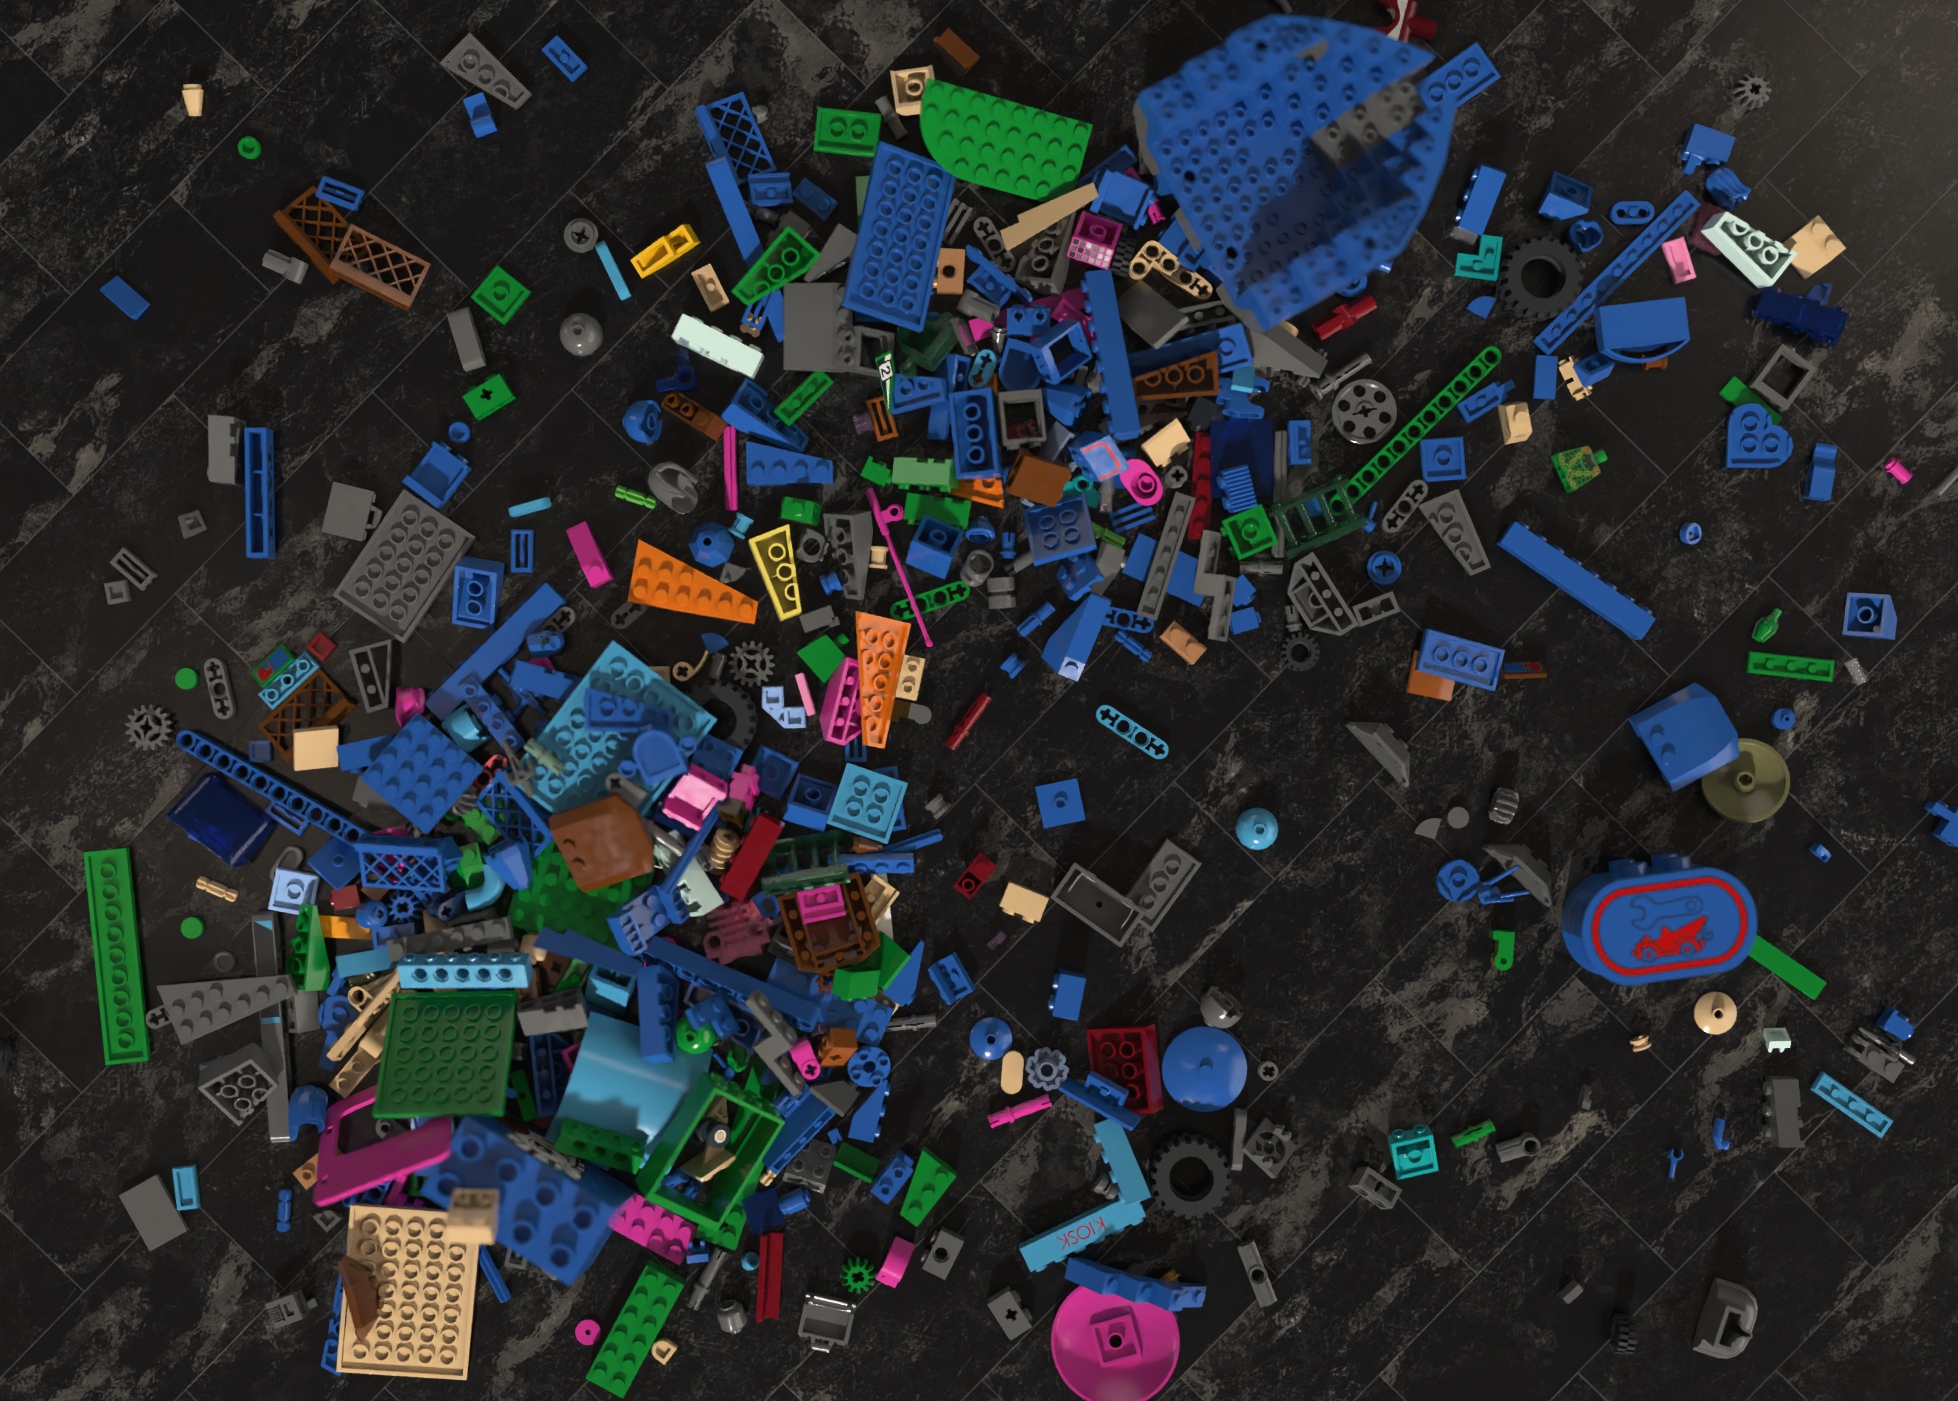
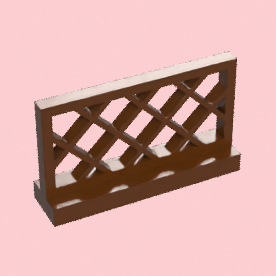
M313 185L285 209L274 213L273 217L277 224L334 285L340 279L329 273L328 269L337 253L334 252L335 241L342 242L344 239L335 237L336 227H345L348 230L350 225L326 200L319 198V207L306 206L307 198L317 192V188ZM294 209H303L302 220L292 219L288 214ZM306 210L318 211V221L305 220ZM322 211L332 212L333 222H321ZM305 224L317 225L316 236L306 235ZM320 226H333L332 237L320 236ZM352 231L351 234L355 239H351L350 235L351 243H364L363 239L356 232ZM319 240L332 241L331 252L321 251L319 249ZM366 246L363 247L364 249L360 253L356 254L358 260H361L368 254ZM350 251L342 253L340 256L346 257V264L355 262L354 258L349 261V257H353Z
M351 224L332 260L328 272L408 312L431 264ZM352 231L360 234L364 243L352 246L349 238ZM374 243L380 244L384 253L372 256L369 245ZM366 246L369 257L358 260L354 249ZM351 250L355 262L346 264L339 260L343 252ZM394 253L400 254L404 263L392 266L389 255ZM385 256L389 267L378 270L374 259ZM371 260L375 272L369 274L362 272L359 264ZM418 263L424 266L421 274L412 276L409 268L410 264ZM405 266L409 277L398 281L394 269ZM391 270L395 282L389 284L382 282L379 274ZM411 280L414 288L411 296L402 292L400 283Z
M318 668L258 728L280 751L284 760L287 763L293 764V729H297L298 722H307V728L337 725L357 705L340 690L321 668ZM319 676L324 679V689H314V680ZM302 692H309L308 704H299V695ZM314 692H324L323 704H313ZM328 692H336L340 698L334 704H328ZM288 706L294 707L293 719L283 718L284 709ZM298 707H308V719H298ZM313 707H323L322 716L319 719H312ZM272 721H278V733H270L266 727ZM283 721H293L292 734L282 733ZM282 736H292V745L287 750L282 746Z

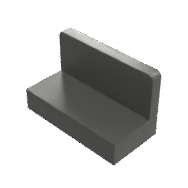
M297 989L299 994L284 1000L286 1031L288 1033H302L319 1030L317 991Z

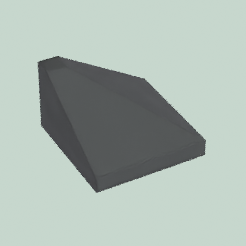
M199 509L178 516L184 539L207 530Z

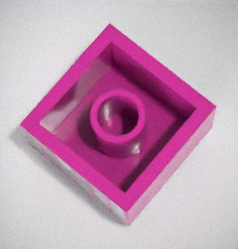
M1082 211L1067 256L1108 270L1123 224Z

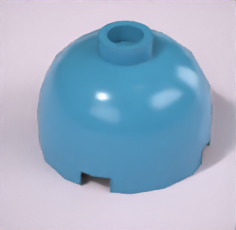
M1257 807L1241 813L1235 827L1239 841L1244 846L1254 850L1265 849L1273 844L1279 829L1273 814L1264 808Z

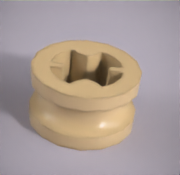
M1647 1034L1634 1037L1629 1041L1630 1044L1634 1045L1632 1048L1634 1052L1651 1047V1042L1647 1041L1649 1038Z

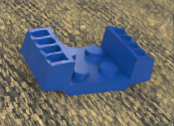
M666 877L646 887L619 906L613 914L606 918L623 954L635 956L648 948L645 943L647 939L668 924H682L690 917L677 885L670 896H666L659 891Z

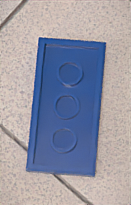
M1475 42L1415 84L1414 88L1427 111L1457 96L1456 108H1458L1498 80L1501 75L1478 42Z
M1139 533L1122 573L1146 583L1159 542ZM1179 551L1166 592L1200 607L1204 596L1193 593L1198 559Z
M1425 629L1415 670L1495 691L1505 650L1435 630Z

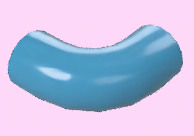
M488 864L482 865L484 872L483 884L478 888L465 891L466 903L470 912L492 905L501 896L506 882Z

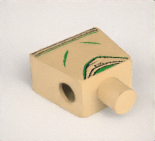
M1514 401L1497 405L1505 445L1526 441L1532 433L1527 403Z

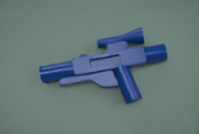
M504 666L498 669L497 673L502 677L501 681L512 691V699L517 704L512 712L513 715L520 717L527 705L541 717L548 712L536 699V696H533L534 692L525 690V693L512 690L513 686L508 684L511 673ZM546 696V699L540 698V700L544 703L549 697Z

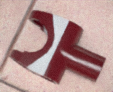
M1377 0L1376 4L1390 13L1392 24L1386 27L1381 26V28L1371 27V30L1406 44L1409 42L1410 35L1432 41L1437 21L1415 16L1418 6L1417 2L1413 0Z

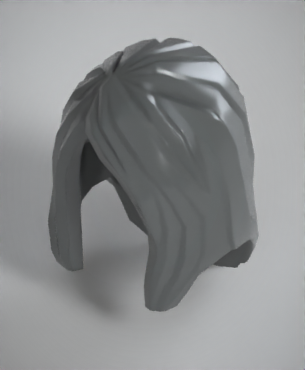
M670 461L658 463L650 469L648 485L660 501L681 514L689 513L695 508L698 501V493L692 482L696 484L698 479L694 474Z

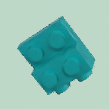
M1419 1124L1415 1125L1413 1130L1404 1131L1397 1129L1391 1135H1387L1397 1180L1439 1171L1433 1134L1429 1126L1425 1127Z

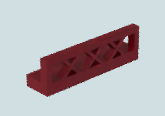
M762 1231L756 1322H763L764 1318L779 1319L784 1232Z

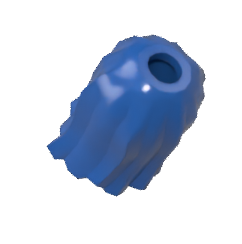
M1718 167L1706 178L1705 187L1717 202L1720 212L1732 211L1735 203L1740 205L1743 202L1742 199L1745 201L1749 197L1748 194H1750L1751 189L1744 186L1735 173L1727 167Z

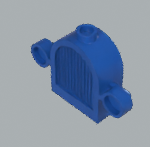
M1009 337L1003 357L995 353L998 359L997 365L1000 366V384L1006 392L1034 390L1038 387L1041 376L1028 346L1029 343ZM988 355V357H983L985 365L987 362H992V359L989 358L990 355Z
M648 722L639 727L640 732L633 746L634 759H623L619 765V773L626 778L632 777L636 773L637 768H639L646 785L650 786L688 771L689 762L685 754H691L696 750L697 739L692 735H684L679 741L676 734L667 726L660 724L652 725L651 722Z

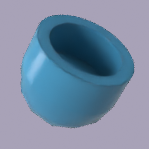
M748 1252L741 1259L742 1267L745 1270H754L759 1266V1256L755 1252Z

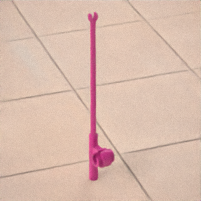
M873 488L867 489L865 493L881 534L886 539L925 638L926 646L931 647L933 643L925 628L887 523L891 521L902 520L905 510L899 504H892L887 510L882 511ZM898 509V514L894 516V511Z

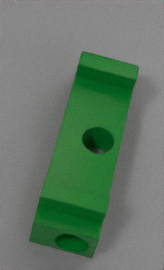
M520 1069L510 1073L513 1088L518 1091L516 1097L524 1122L528 1123L538 1119L536 1103L526 1070ZM525 1093V1098L521 1100V1094Z

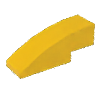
M682 224L669 235L662 236L631 259V262L641 278H644L679 258L701 242L689 224Z

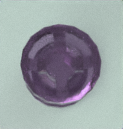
M869 410L864 411L860 415H852L858 435L867 430L870 432L874 431Z

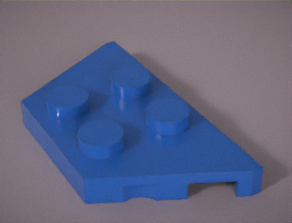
M1090 552L1063 558L1056 575L1068 598L1077 601L1084 593L1090 591L1092 583L1095 581L1101 582L1104 579Z

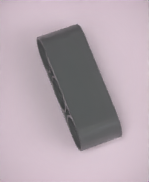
M469 307L448 312V321L465 372L487 366Z

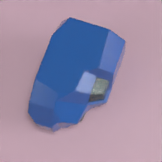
M546 630L530 633L526 636L530 653L534 659L557 654L562 650L565 643L563 634L557 631L549 632Z

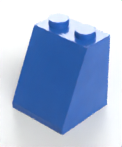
M924 515L911 542L905 563L945 580L964 531Z

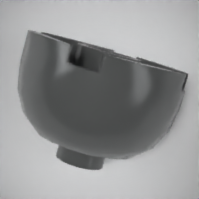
M571 314L561 324L559 332L561 343L573 355H591L602 344V327L589 314Z
M1211 986L1202 997L1200 1003L1204 1022L1210 1027H1232L1243 1016V1012L1240 1013L1239 1011L1242 1008L1241 1005L1228 992L1224 991L1223 995L1217 991L1219 987Z

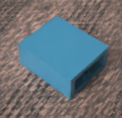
M594 965L588 977L584 999L587 1002L624 1016L632 999L637 975L631 976Z

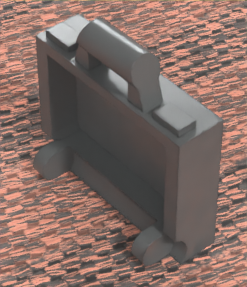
M333 482L321 532L362 542L366 540L368 533L366 529L378 528L383 517V511L372 505L375 503L377 496L375 492ZM371 510L375 511L372 525L368 524Z
M807 1291L798 1329L799 1336L811 1337V1348L827 1353L834 1342L837 1345H848L857 1302ZM815 1339L827 1340L829 1344L815 1341Z

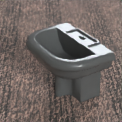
M1717 1277L1713 1279L1691 1345L1692 1350L1716 1358L1728 1359L1737 1356L1745 1349L1749 1339L1752 1338V1330L1758 1312L1756 1298L1750 1290L1739 1284Z

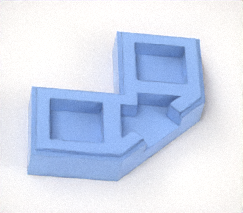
M762 686V708L784 728H806L805 706L784 707V686Z

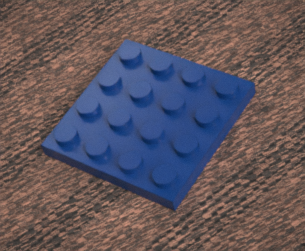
M417 712L360 779L428 835L485 768Z

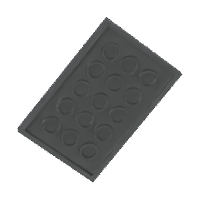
M403 489L332 596L402 643H406L454 572L456 563L466 554L476 536Z

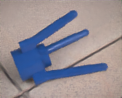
M1517 864L1491 880L1483 882V887L1478 889L1480 901L1483 904L1514 901V896L1529 894V890L1500 893L1499 888L1492 885L1517 870L1520 866Z

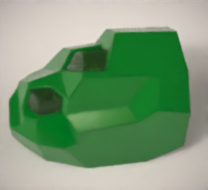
M732 1041L727 1061L728 1065L739 1073L746 1068L751 1056Z

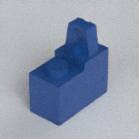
M1695 123L1689 128L1679 155L1682 157L1681 160L1685 161L1682 173L1692 174L1695 166H1700L1703 160L1713 167L1722 166L1728 161L1736 137Z

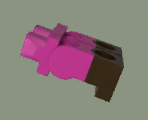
M743 764L740 773H733L732 782L730 783L731 791L726 803L720 802L717 808L724 824L744 830L755 801L754 796L758 797L760 793L757 786L759 776L755 774V767Z

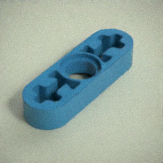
M603 240L595 244V248L620 299L623 301L631 297V293L606 242Z

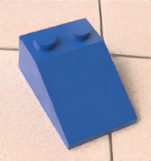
M469 556L461 557L455 565L453 624L491 631L495 629L504 581L505 563Z

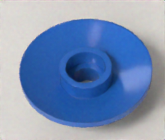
M995 1017L983 1018L973 1026L970 1033V1044L973 1051L981 1058L987 1060L999 1059L1009 1051L1012 1044V1033L1009 1026L1003 1020ZM989 1036H993L995 1038V1042L989 1043L987 1041V1038Z

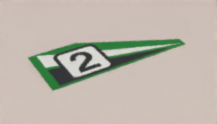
M891 350L875 358L888 413L891 412L895 375Z

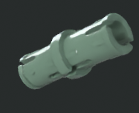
M533 738L524 746L525 750L539 760V764H544L557 776L566 767L565 764L551 754V750H546Z

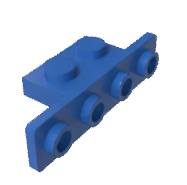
M969 244L965 247V255L979 266L967 279L968 285L987 301L998 305L1000 308L1012 295L1028 308L1032 305V295L1026 288H1020L1012 276L1002 273L999 270V266L994 261H988L983 257V253L977 247H971Z
M470 677L457 688L459 694L504 750L505 748L501 742L502 738H505L513 753L526 744V741L515 729L517 727L514 722L516 721L515 716L509 710L505 711L501 706L503 702L496 693H487L475 677Z
M1094 1071L1088 1074L1085 1085L1070 1077H1067L1059 1085V1091L1081 1102L1086 1107L1097 1111L1104 1117L1113 1120L1124 1128L1133 1130L1141 1120L1140 1116L1123 1107L1129 1091Z

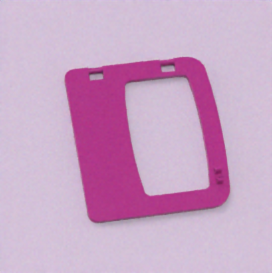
M377 1085L334 1103L326 1111V1128L322 1131V1136L320 1137L316 1170L317 1181L313 1197L315 1203L319 1206L331 1203L445 1159L451 1152L453 1117H434L431 1121L403 1134L367 1148L336 1157L341 1118L375 1102ZM332 1128V1133L327 1134L328 1129ZM327 1178V1182L322 1184V1179Z

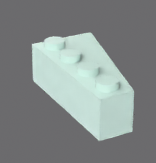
M1727 211L1713 215L1701 229V232L1757 288L1772 286L1798 254L1793 250L1786 249L1778 241L1769 239L1763 232L1749 227V224Z
M677 829L666 831L676 840L687 845L680 831ZM656 842L654 854L667 877L679 857ZM694 857L677 884L690 917L702 916L724 903Z

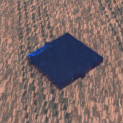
M774 1187L761 1192L756 1191L754 1195L741 1200L753 1235L767 1229L771 1230L772 1227L786 1222L779 1207Z

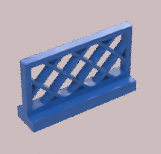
M743 92L706 106L703 104L696 107L695 115L713 157L717 158L725 154L737 186L748 183L746 177L739 179L736 172L739 165L749 169V174H752L753 171L756 174L774 173L777 171ZM741 100L743 104L741 113L729 109L733 101ZM715 108L724 110L725 113L722 120L713 118L710 110ZM727 113L739 117L735 127L724 122ZM741 119L751 123L750 133L738 128ZM722 126L733 130L730 140L721 137L719 132ZM736 132L747 136L744 147L732 142ZM750 138L759 141L760 149L758 153L746 148ZM730 145L742 150L738 160L729 156L728 150ZM744 152L756 156L753 166L741 162ZM758 158L766 160L770 168L764 171L755 168Z
M511 765L501 768L495 773L496 777L478 795L479 798L475 799V802L505 840L512 838L513 841L518 840L512 837L511 828H518V835L523 836L524 829L531 830L532 841L527 842L529 845H532V854L530 855L532 863L554 840L549 824V817L552 814L532 797L528 798L527 794L519 787L509 784L503 771L506 770L510 775L513 771ZM499 781L504 785L505 793H497ZM486 795L492 796V807H488L483 801ZM498 797H505V808H498ZM510 798H514L517 801L518 810L511 809ZM498 812H505V823L499 821ZM511 813L518 814V825L511 824ZM524 814L528 815L531 819V826L524 825ZM537 831H541L546 837L544 842H537Z
M362 834L354 843L355 851L359 852L362 887L445 892L447 890L443 850L446 847L445 839ZM365 852L372 853L378 859L371 863L366 858ZM386 854H393L398 861L393 865L384 856ZM413 855L419 862L413 866L405 857ZM428 856L437 857L438 865L435 868L426 860ZM379 861L389 868L385 874L375 866ZM400 862L410 870L406 875L396 868ZM421 863L430 871L426 877L416 869ZM370 870L380 878L378 881L368 879V872ZM392 871L401 880L392 882L387 875ZM413 873L421 881L419 883H412L407 876ZM434 874L439 879L440 885H434L427 878Z

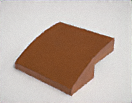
M1414 650L1406 692L1451 701L1455 681L1416 671L1415 666L1419 651Z

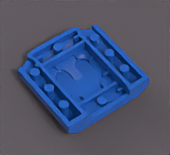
M1697 683L1687 686L1628 718L1636 734L1642 738L1662 772L1661 776L1671 793L1739 757L1737 731L1716 696Z

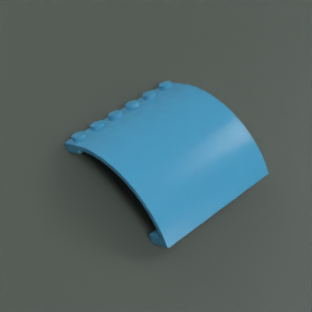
M590 1011L588 1015L589 1027L583 1028L585 1032L570 1080L554 1120L546 1132L545 1139L555 1143L556 1134L564 1117L647 1142L645 1156L639 1167L643 1168L703 1071L708 1073L713 1049L710 1048L701 1054H689L684 1052L676 1043L675 1061L651 1064L641 1057L640 1026ZM678 1155L676 1156L675 1160L673 1161V1163L671 1164L670 1168L668 1169V1171L666 1172L665 1175H668V1173L670 1172V1170H671L672 1166L674 1165V1163H675V1161H676Z

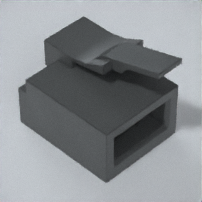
M831 605L799 616L805 633L828 625L830 626L817 634L816 638L807 645L819 639L827 630L841 625Z
M299 1289L276 1297L267 1302L265 1306L268 1312H270L269 1315L272 1317V1322H274L272 1324L274 1329L304 1319L311 1314L309 1309L318 1306L316 1298L306 1301L302 1290Z

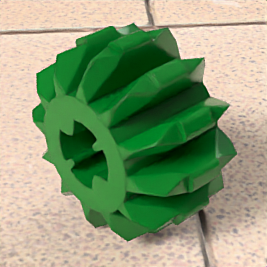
M860 1256L856 1257V1262L849 1258V1265L843 1264L842 1266L845 1272L840 1273V1278L845 1279L842 1285L847 1286L850 1284L849 1292L857 1288V1294H860L861 1287L866 1292L869 1291L868 1285L873 1286L875 1281L872 1278L877 1276V1273L872 1271L875 1267L874 1264L867 1266L868 1258L860 1262ZM859 1271L862 1272V1276L855 1278V1274Z

